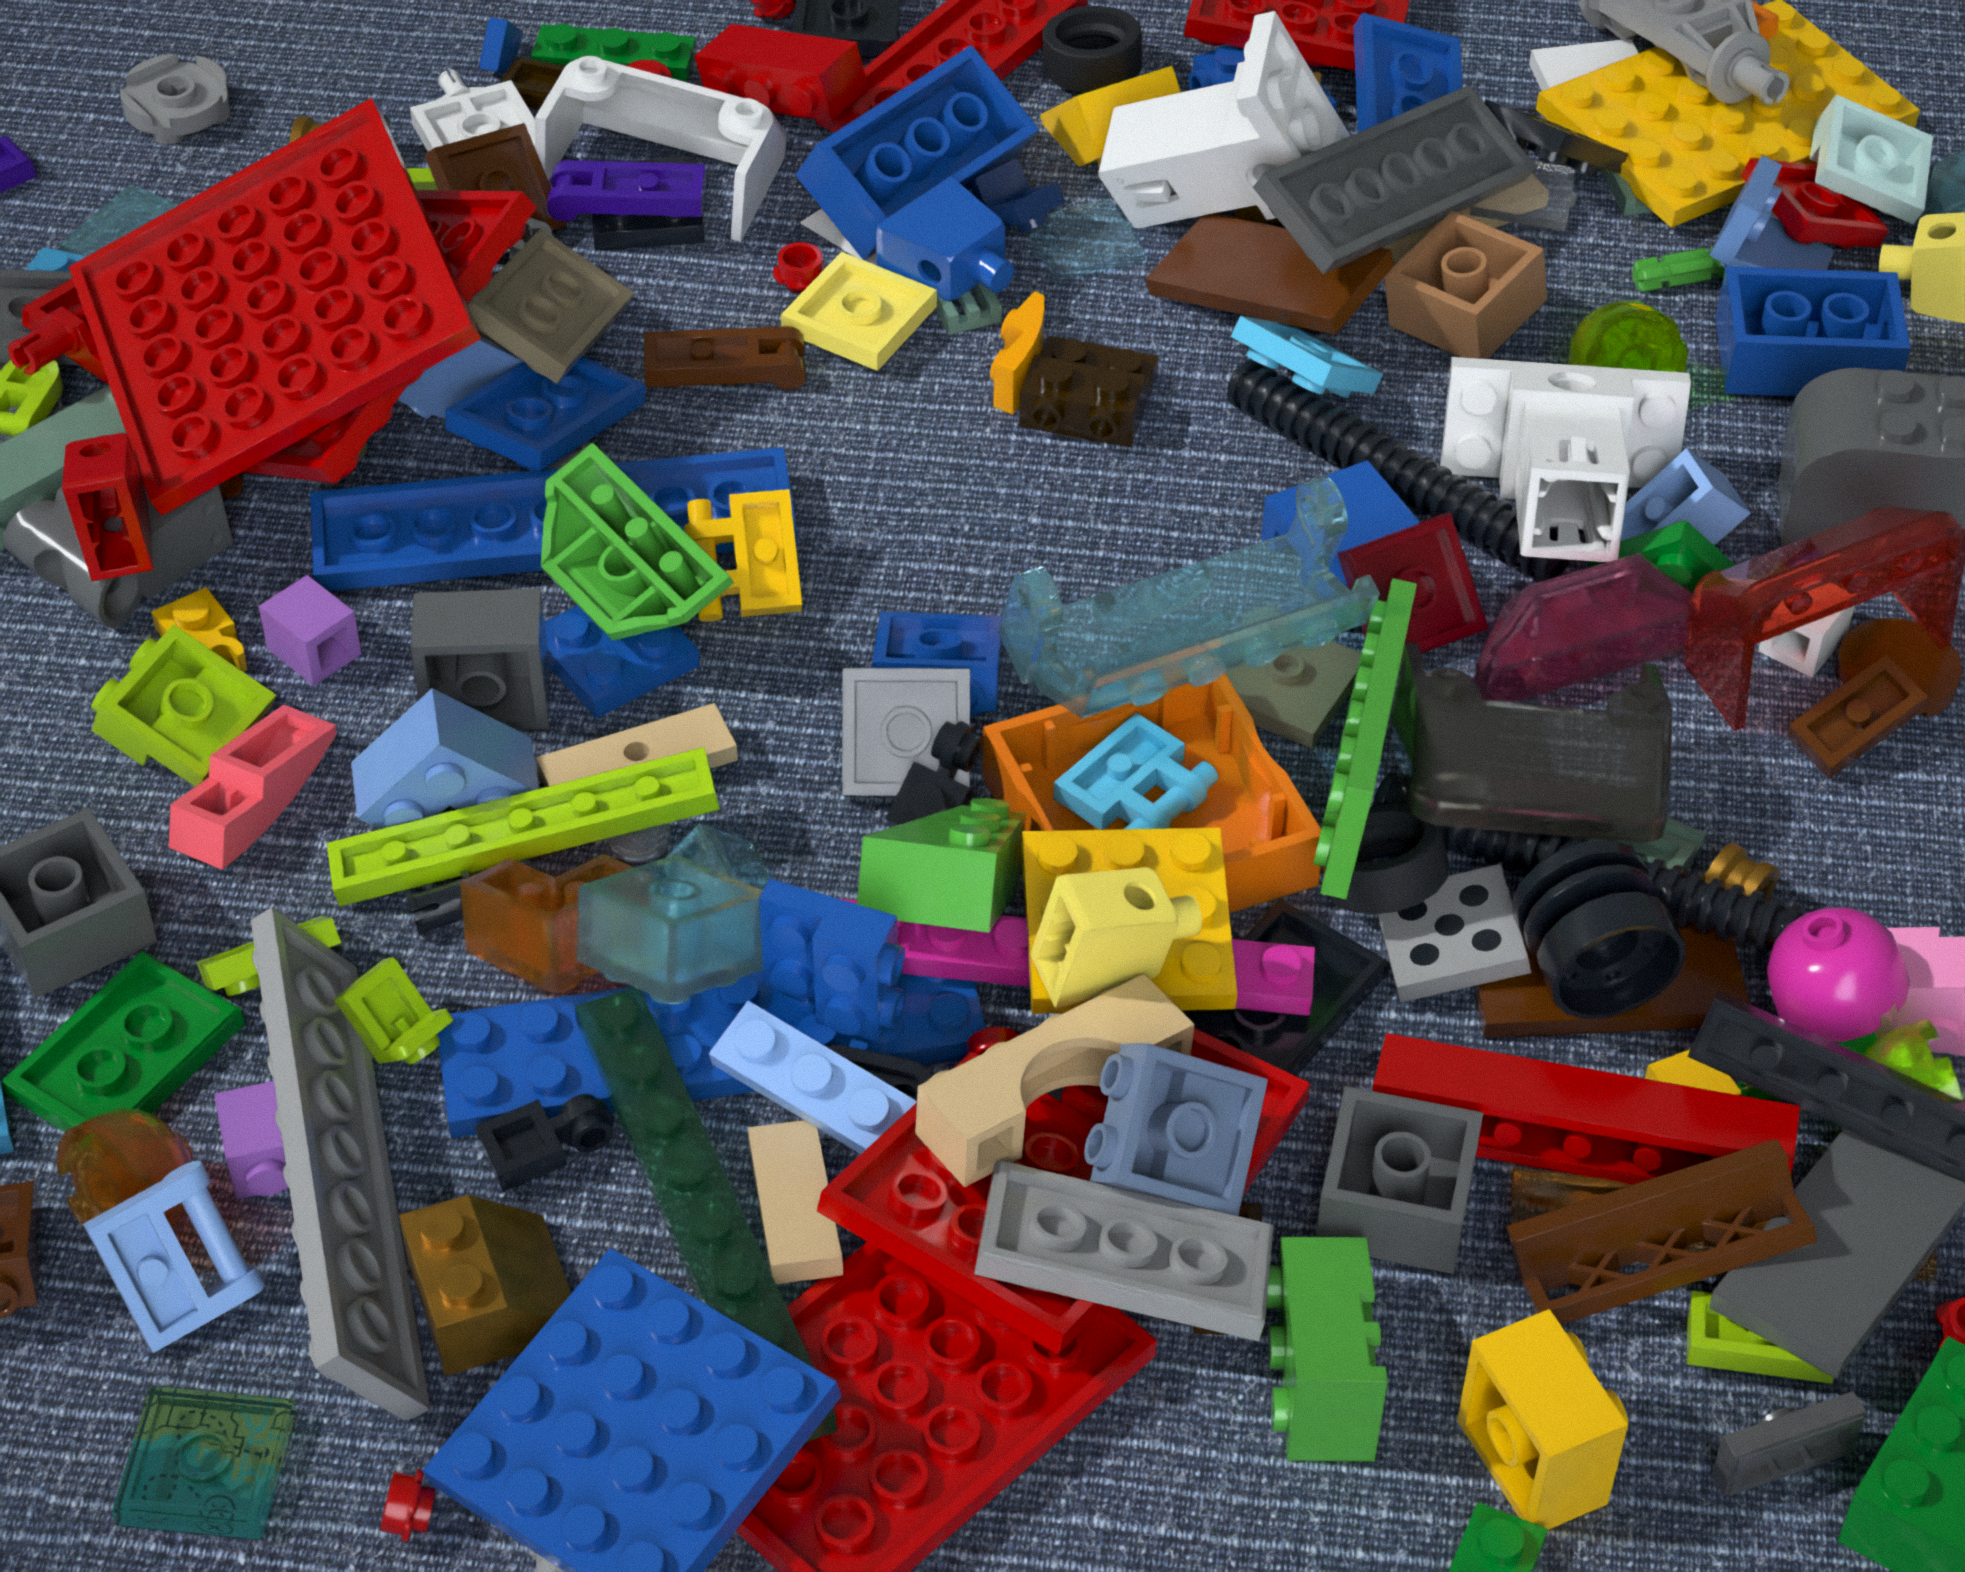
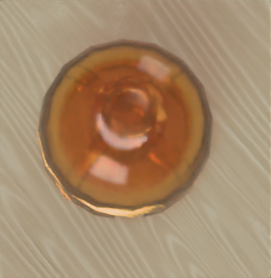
M120 1108L88 1118L67 1129L58 1142L56 1165L59 1177L69 1172L71 1173L72 1182L77 1193L67 1198V1202L72 1213L83 1226L87 1221L162 1181L166 1175L176 1168L192 1162L193 1154L186 1139L154 1114L139 1109ZM182 1203L163 1212L172 1230L186 1213Z

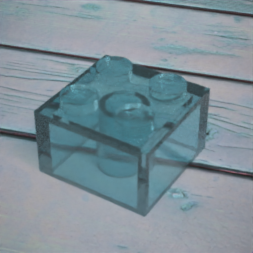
M677 854L579 885L576 961L602 972L603 976L610 981L627 983L647 992L652 1000L663 1004H681L687 1002L691 995L713 987L734 985L739 981V978L763 970L759 897L763 890Z

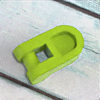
M11 360L0 371V435L11 436L12 438L47 418L64 388L58 363L55 360L40 368L32 376L25 374L24 368L19 370ZM11 407L18 408L16 413L8 411Z

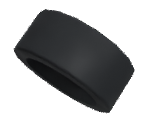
M1096 5L1066 10L1051 18L1042 31L1045 75L1054 84L1068 90L1086 93L1137 77L1142 68V32L1140 23L1131 14L1117 8ZM1087 48H1103V49L1085 50V49H1087Z
M1395 803L1371 806L1347 898L1345 900L1331 896L1334 902L1352 912L1381 914L1397 912L1418 905L1436 894L1447 880L1449 861L1442 829L1435 816L1413 805ZM1403 854L1383 862L1365 863L1384 855Z

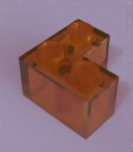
M604 854L555 878L509 858L460 881L466 952L495 965L501 970L511 972L546 991L558 993L573 989L580 981L607 967L619 965L625 962L627 957L654 944L649 873Z

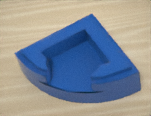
M490 17L479 62L480 69L497 73L505 72L511 66L518 53L523 31L508 20Z

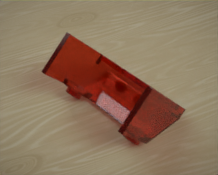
M1899 506L1877 508L1865 516L1725 570L1713 571L1705 575L1697 583L1690 600L1684 666L1733 731L1744 728L1746 723L1754 645L1892 592L1939 649L1948 647L1951 643L1965 564V529L1951 513L1946 511Z

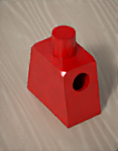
M124 433L102 435L95 438L73 441L65 445L62 490L91 581L153 571L148 502L129 436ZM113 515H116V518H122V531L109 532L105 530V521Z

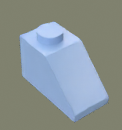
M1686 448L1626 502L1621 541L1686 520L1715 546L1751 512L1722 472Z

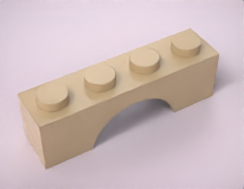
M1145 974L1118 987L1106 988L1095 998L1063 1014L1052 1015L1041 1025L1007 1042L996 1043L983 1054L951 1070L940 1071L927 1082L919 1085L915 1134L965 1188L992 1174L996 1160L1013 1163L1022 1158L1026 1108L1038 1097L1066 1086L1091 1085L1100 1087L1103 1066L1111 1055L1119 1054L1121 1044L1149 1043L1191 1056L1195 1024Z

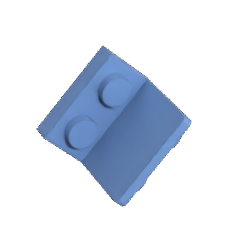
M1764 155L1761 156L1733 204L1709 256L1720 261L1724 268L1726 266L1827 270L1834 253L1832 248L1821 242L1805 245L1791 239L1783 230L1784 224L1771 217L1770 211L1782 191L1781 188L1773 185L1782 165Z

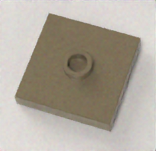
M1257 612L1220 665L1254 719L1255 726L1312 749L1353 690L1361 653Z

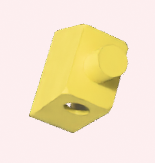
M1965 212L1923 216L1919 220L1913 246L1882 245L1879 272H1895L1898 274V279L1911 280L1910 308L1915 313L1965 324Z
M1148 867L1057 876L1030 956L1055 1009L1095 998L1106 988L1118 987L1142 974H1145L1150 980L1160 974L1172 941L1200 933L1202 928L1201 911L1196 899L1192 895L1169 898L1157 873Z

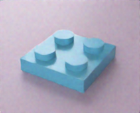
M1240 316L1231 335L1232 338L1249 347L1246 355L1250 359L1269 368L1278 369L1279 365H1282L1294 371L1295 373L1292 377L1294 383L1318 394H1323L1325 389L1345 398H1349L1352 391L1374 394L1383 376V373L1296 326Z

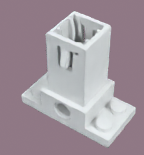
M1276 11L1254 16L1250 39L1244 47L1245 61L1237 64L1234 81L1117 106L1113 109L1098 176L1134 228H1143L1253 205L1258 206L1266 220L1274 219L1276 217L1253 189V186L1263 173L1350 136Z
M1452 357L1440 466L1449 468L1452 475L1460 474L1463 476L1499 478L1501 498L1516 499L1520 554L1522 556L1615 563L1619 557L1628 487L1643 488L1681 453L1691 387L1690 374ZM1550 527H1557V541L1550 540ZM1578 529L1584 531L1586 543L1580 541Z

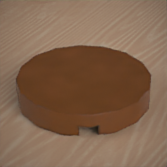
M1878 618L1857 625L1844 636L1834 666L1836 678L1839 676L1844 684L1884 654H1887L1928 695L1927 708L1919 714L1926 713L1925 718L1938 715L1953 702L1963 672L1959 653L1946 637L1927 625L1906 619Z

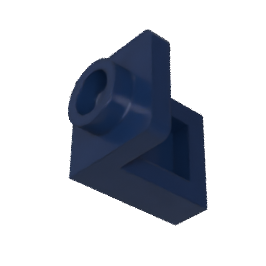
M1017 159L1008 160L971 179V185L976 198L1000 217L1005 227L1016 225L1019 233L1045 224L1050 220L1047 211L1065 203L1057 182L1029 187L1020 162Z

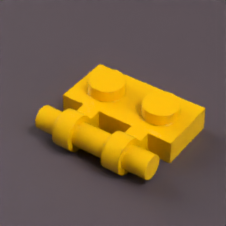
M790 489L729 494L731 518L713 519L711 501L708 499H696L687 503L689 523L684 525V532L716 563V545L720 543L733 542L736 570H724L734 583L698 613L700 621L711 622L722 619L721 597L739 594L741 617L802 612Z

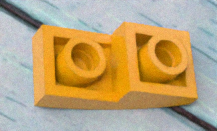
M1036 291L1018 309H1012L1007 314L1001 328V339L1004 341V349L1000 350L996 355L990 369V379L994 381L993 407L1012 415L1020 407V391L1034 355L1041 356L1043 350L1044 295Z

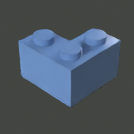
M433 688L351 762L357 819L378 829L438 815L448 806L458 810L539 789L531 737Z

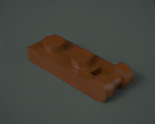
M788 326L644 332L646 387H680L773 382L783 390L797 389L806 380V365L801 358L805 351L804 337L800 330Z

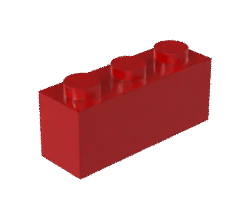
M731 24L694 56L703 87L742 98L754 99L765 105L773 113L833 122L869 89L858 45L854 41Z

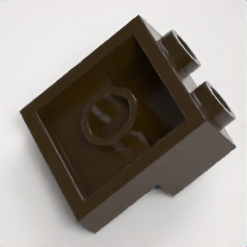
M1048 335L1041 356L1034 355L1020 391L1019 427L1131 448L1158 374L1159 356Z

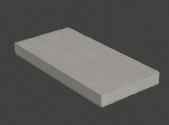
M996 1160L974 1275L1259 1341L1265 1324L1274 1225Z

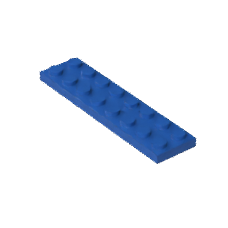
M784 447L614 463L682 530L684 525L689 523L687 503L689 501L708 499L711 501L713 519L731 518L729 494L790 489L795 543L798 546L797 525ZM561 468L546 469L541 472L525 471L310 492L313 578L327 591L542 571L543 522L547 507V500L545 499L546 480ZM733 542L716 545V554L734 552Z
M763 966L450 1013L454 1020L438 1033L440 1039L438 1048L451 1138L477 1135L475 1125L536 1100L540 1101L548 1119L559 1115L560 1109L565 1102L580 1094H591L597 1099L605 1101L613 1114L755 1092L754 1089L712 1065L709 1057L710 1051L747 1001L752 1002L825 1047L844 1045L912 1060L921 1065L963 1059L967 1054L966 1043L968 1038L974 1033L986 1029L974 981L900 974L898 988L906 991V1001L901 1019L896 1028L890 1029L886 1027L879 1042L858 1035L840 1034L828 1026L816 1023L814 999L804 996H790L777 988L764 985Z

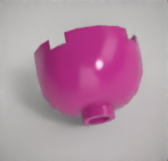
M1826 907L1806 913L1788 924L1774 943L1767 967L1768 984L1779 1018L1832 1042H1845L1866 1036L1882 1027L1880 1017L1890 1011L1894 1004H1896L1897 1011L1899 1012L1906 1003L1910 986L1905 962L1892 932L1868 913L1850 907Z

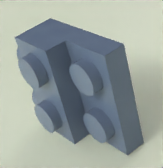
M1149 1043L1121 1044L1119 1054L1111 1055L1105 1062L1101 1072L1100 1089L1109 1098L1103 1124L1098 1123L1091 1129L1085 1143V1160L1089 1165H1093L1090 1181L1238 1216L1268 1079Z

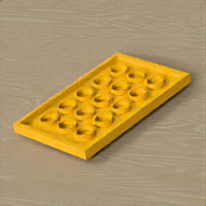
M1775 0L1762 5L1779 16L1777 35L1765 39L1770 47L1771 58L1769 66L1785 72L1790 82L1786 95L1778 103L1773 101V105H1768L1753 94L1736 103L1727 104L1717 100L1712 96L1707 87L1695 83L1688 78L1678 58L1662 48L1654 47L1539 92L1536 110L1547 120L1629 153L1626 162L1621 164V174H1617L1629 183L1635 197L1671 228L1735 202L1746 184L1740 175L1750 158L1760 159L1764 155L1776 161L1817 165V162L1810 160L1815 122L1836 94L1913 128L1916 126L1920 109L1903 97L1896 89L1888 85L1861 61L1853 57L1826 33L1818 29L1783 0Z

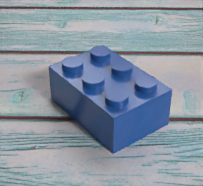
M1725 267L1715 316L1725 394L1797 396L1805 385L1818 376L1845 368L1899 370L1905 372L1911 347L1897 273Z

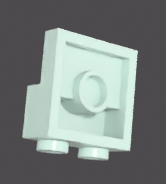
M1836 94L1814 126L1810 160L1818 163L1815 183L1827 187L1835 193L1843 194L1876 208L1884 214L1892 215L1914 224L1925 209L1933 136Z

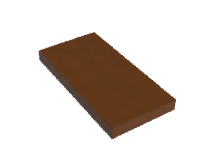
M1208 214L1200 217L1148 275L1145 281L1150 295L1336 335L1393 268L1394 261L1391 249L1380 248L1323 275L1317 266L1305 255L1303 249L1286 228Z
M1692 924L1687 929L1678 927L1685 941L1686 960L1677 978L1660 995L1634 1010L1613 1017L1582 1019L1565 1014L1554 1003L1539 972L1537 957L1528 949L1525 935L1521 932L1531 973L1474 986L1483 1038L1700 1028L1718 990L1750 1004L1734 940L1730 937L1726 942L1719 941L1716 938V932L1710 931L1705 936L1698 934L1696 926Z

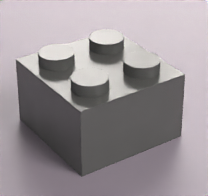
M541 589L414 593L410 648L418 700L433 688L517 731L549 729L550 666Z
M89 807L0 846V943L35 999L158 943L144 889Z
M1345 1086L1321 1193L1316 1237H1367L1370 1258L1454 1274L1483 1112Z

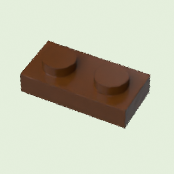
M1884 654L1790 723L1788 737L1830 779L1926 709L1928 695L1887 654Z

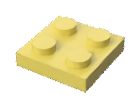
M841 252L781 314V327H794L801 331L804 341L878 371L937 307V289Z

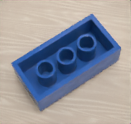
M970 45L816 144L795 176L859 256L866 260L876 253L877 224L949 177L958 181L969 191L972 189V178L1008 160L1016 159L1039 131V128L975 48Z

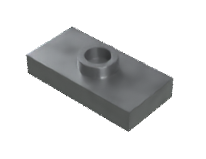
M1854 1391L1796 1411L1792 1408L1778 1409L1765 1416L1756 1425L1724 1435L1711 1476L1723 1496H1731L1849 1455L1854 1450L1866 1410Z

